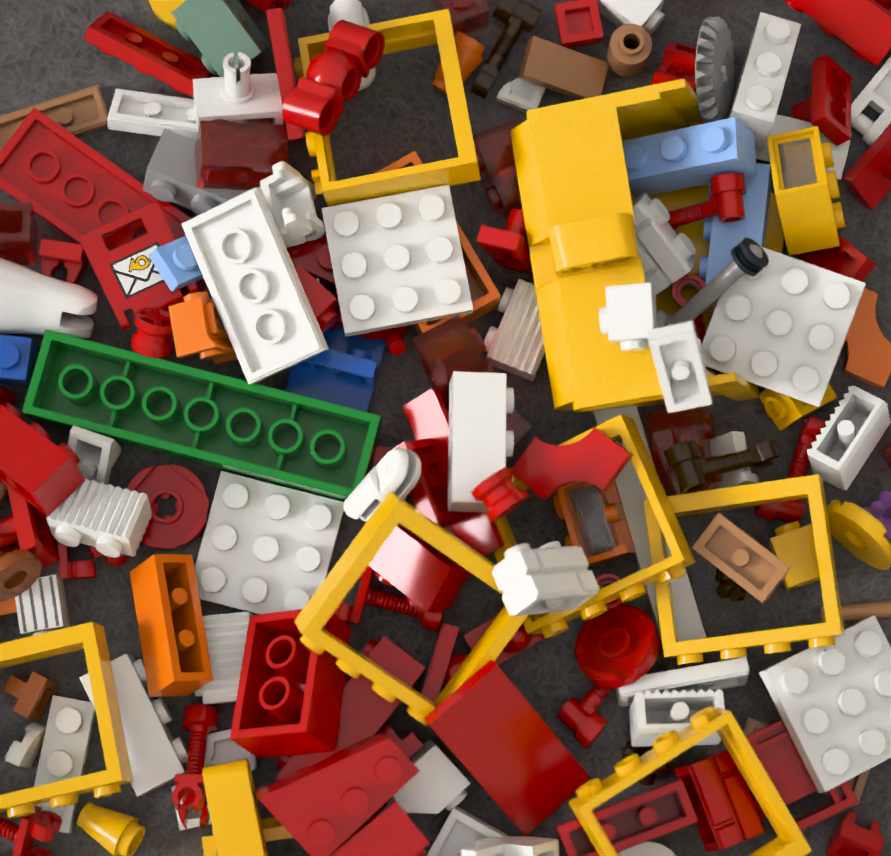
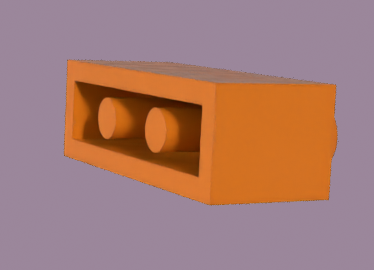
M153 554L130 571L149 697L188 696L213 681L193 556L188 554Z

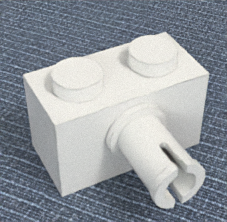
M238 52V65H234L233 53H229L223 59L224 77L193 79L194 112L198 142L206 145L283 139V106L277 73L250 75V58L246 54Z

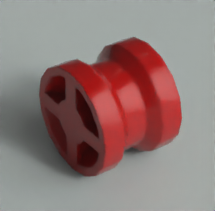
M149 307L138 310L134 320L138 329L132 335L131 348L138 354L147 357L163 358L170 356L173 353L175 343L171 338L173 331L169 311Z
M508 467L495 472L471 492L476 501H482L487 507V517L492 523L513 511L529 497L524 489L517 488L513 483V473Z

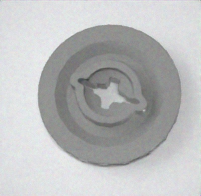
M719 16L707 17L703 21L697 41L695 82L697 102L703 123L728 119L734 99V87L736 86L734 42L731 40V31L725 20Z

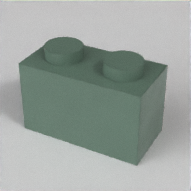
M186 0L171 12L177 20L175 25L179 33L187 41L195 43L203 54L201 60L204 66L214 76L224 77L223 59L229 53L234 54V65H238V52L246 54L252 61L271 46L270 42L238 0Z

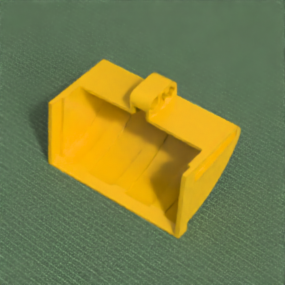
M685 79L531 109L526 112L527 120L510 131L554 410L587 412L665 404L649 342H647V350L621 351L620 344H612L608 340V334H601L599 308L606 307L605 286L646 283L642 258L638 252L634 230L636 222L632 201L638 197L630 192L622 141L704 124L699 112L697 95ZM709 184L648 197L651 200L655 198L660 200L667 211H674L710 200L708 199ZM705 219L680 226L674 230L677 235L684 233L696 250V254L693 255L696 262L692 270L687 274L699 276L701 256L709 255L710 241L703 239ZM670 284L663 291L655 295L656 311L662 308L671 316L681 309L675 303L672 296L673 284ZM688 287L682 291L681 296L685 300H691L697 294V291L694 288ZM719 297L702 312L706 332ZM706 369L711 397L724 395L736 402L760 398L758 385L746 381L737 373L725 374L720 372L721 375H715L712 370Z

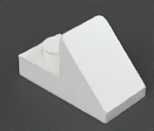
M693 321L647 330L651 353L668 413L711 405L712 397L701 341L697 339Z
M73 425L70 429L67 446L79 457L80 462L77 464V467L82 476L89 481L95 480L98 483L103 482L108 485L111 468L120 456L122 448L115 439Z

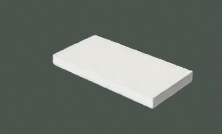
M261 188L251 189L181 224L248 384L259 382L329 349Z

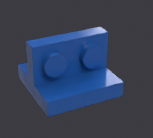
M338 326L337 330L328 329L322 334L329 349L291 366L285 391L368 412L387 344L385 340L377 338L368 340L359 337V334L345 337L343 327Z

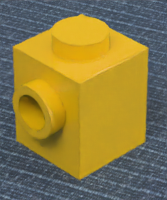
M795 521L776 528L775 533L777 536L770 538L769 546L775 556L792 568L783 579L786 591L788 592L819 581L820 576L812 524L801 527L800 522Z

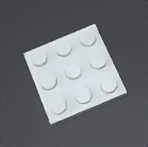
M449 185L321 208L345 337L473 313Z
M761 247L768 256L769 264L756 276H750L745 273L719 297L701 345L705 366L725 374L735 372L750 383L820 408L866 283Z
M221 471L195 565L200 600L259 615L303 609L328 575L344 514V502Z
M875 615L844 629V636L835 637L836 645L818 648L808 647L759 672L819 793L827 792L891 758V646Z

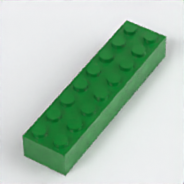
M50 330L45 331L22 409V413L33 421L68 430L74 425L115 439L116 442L341 501H345L370 472L375 447L377 446L382 427L380 415L256 383L248 384L244 380L159 358L143 356L136 352Z

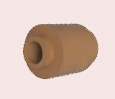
M625 24L614 31L607 51V62L614 73L623 77H633L645 69L652 49V40L649 33L643 27L636 24Z

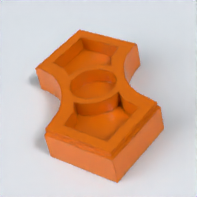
M865 288L844 342L846 362L843 373L882 390L891 373V343L882 334L876 321L875 306L878 293Z

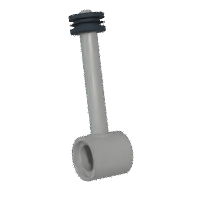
M744 238L731 250L733 261L673 316L668 315L662 308L656 311L657 327L693 321L745 273L750 276H756L769 264V259L765 251L754 240Z

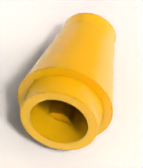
M91 802L84 806L77 819V826L83 828L86 833L113 856H132L140 846L146 830L144 826L139 824L137 817L95 805Z

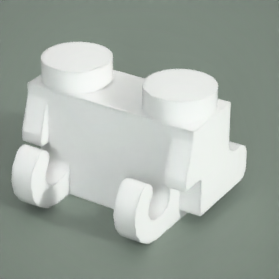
M281 161L272 166L273 174L260 180V187L258 188L262 189L286 248L319 239L325 234V227L322 220L317 218L313 201L317 197L314 184L301 176L300 172L286 162Z

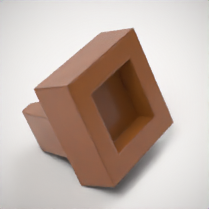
M32 671L28 681L10 674L2 690L18 698L12 710L13 712L27 719L40 722L59 682Z

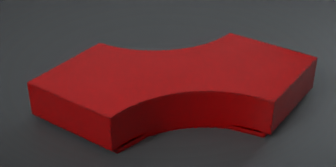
M594 427L586 437L569 445H553L535 437L511 472L514 477L538 496L548 500L562 487L576 482H588L607 491L633 454L602 430Z

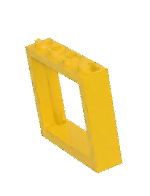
M449 9L364 25L363 27L383 34L385 39L383 55L438 44L458 157L337 181L330 134L322 136L306 131L305 137L310 157L317 156L319 168L311 170L316 196L324 195L327 206L330 207L438 186H453L481 180ZM330 32L298 38L300 57L294 58L297 80L301 77L306 78L311 60L325 51L323 44L328 40Z
M620 414L595 428L602 430L617 443H624L626 449L633 454L631 461L672 555L599 589L597 595L576 610L528 615L523 622L527 634H544L545 639L561 634L569 629L567 622L582 616L583 621L595 618L608 611L605 604L618 598L621 599L622 603L634 600L647 593L644 586L659 579L661 584L675 581L686 575L685 567L696 563L632 418ZM594 428L572 439H569L559 444L558 446L569 445L578 442L579 440L586 437ZM513 476V481L517 488L529 489ZM506 516L495 521L504 542V547L494 552L498 563L505 559L504 553L508 549L517 545Z
M819 474L667 496L676 517L808 498L826 623L679 642L671 582L661 584L659 579L654 584L664 657H676L677 665L703 662L704 653L720 652L721 660L747 656L746 648L764 646L765 654L791 651L790 642L808 640L809 648L836 645L835 637L845 635L823 479ZM646 499L643 502L651 562L654 564L667 558L664 534L649 500Z
M389 491L294 622L303 635L300 641L309 649L319 655H322L325 650L338 658L336 665L345 673L355 679H358L360 674L364 675L374 682L371 688L377 694L391 703L397 697L409 705L406 711L413 718L428 726L424 718L491 659L495 661L528 615H509L506 606H504L434 702L323 628L325 623L399 523L502 595L504 594L503 591H499L492 575L493 567L496 564L398 495Z
M89 622L0 643V669L84 649L107 769L0 795V813L7 812L8 818L35 813L34 805L50 802L51 808L78 803L77 795L93 791L95 798L111 796V794L121 792L120 785L133 782L105 629L100 624Z
M712 706L698 711L690 717L691 725L678 733L675 730H671L657 737L652 742L653 749L640 757L637 754H633L624 758L614 766L616 771L614 774L603 781L595 778L586 782L576 790L578 796L568 802L599 856H618L592 810L717 731L778 836L748 856H805L812 851L731 711L722 708L713 709Z

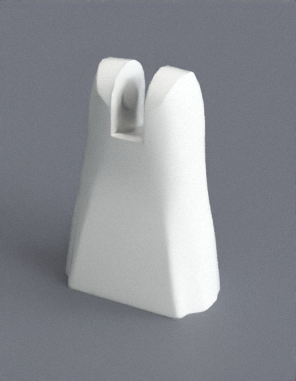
M0 258V334L44 336L45 331L50 330L81 339L91 337L94 321L87 315L93 314L97 310L98 296L94 292L83 286L42 275L17 263Z

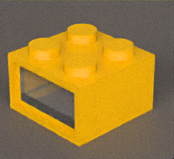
M818 126L767 136L774 192L788 255L840 246L837 229L845 227L841 202L833 203L832 199L840 198V192L835 171L827 172V168L834 167L830 141L821 143Z

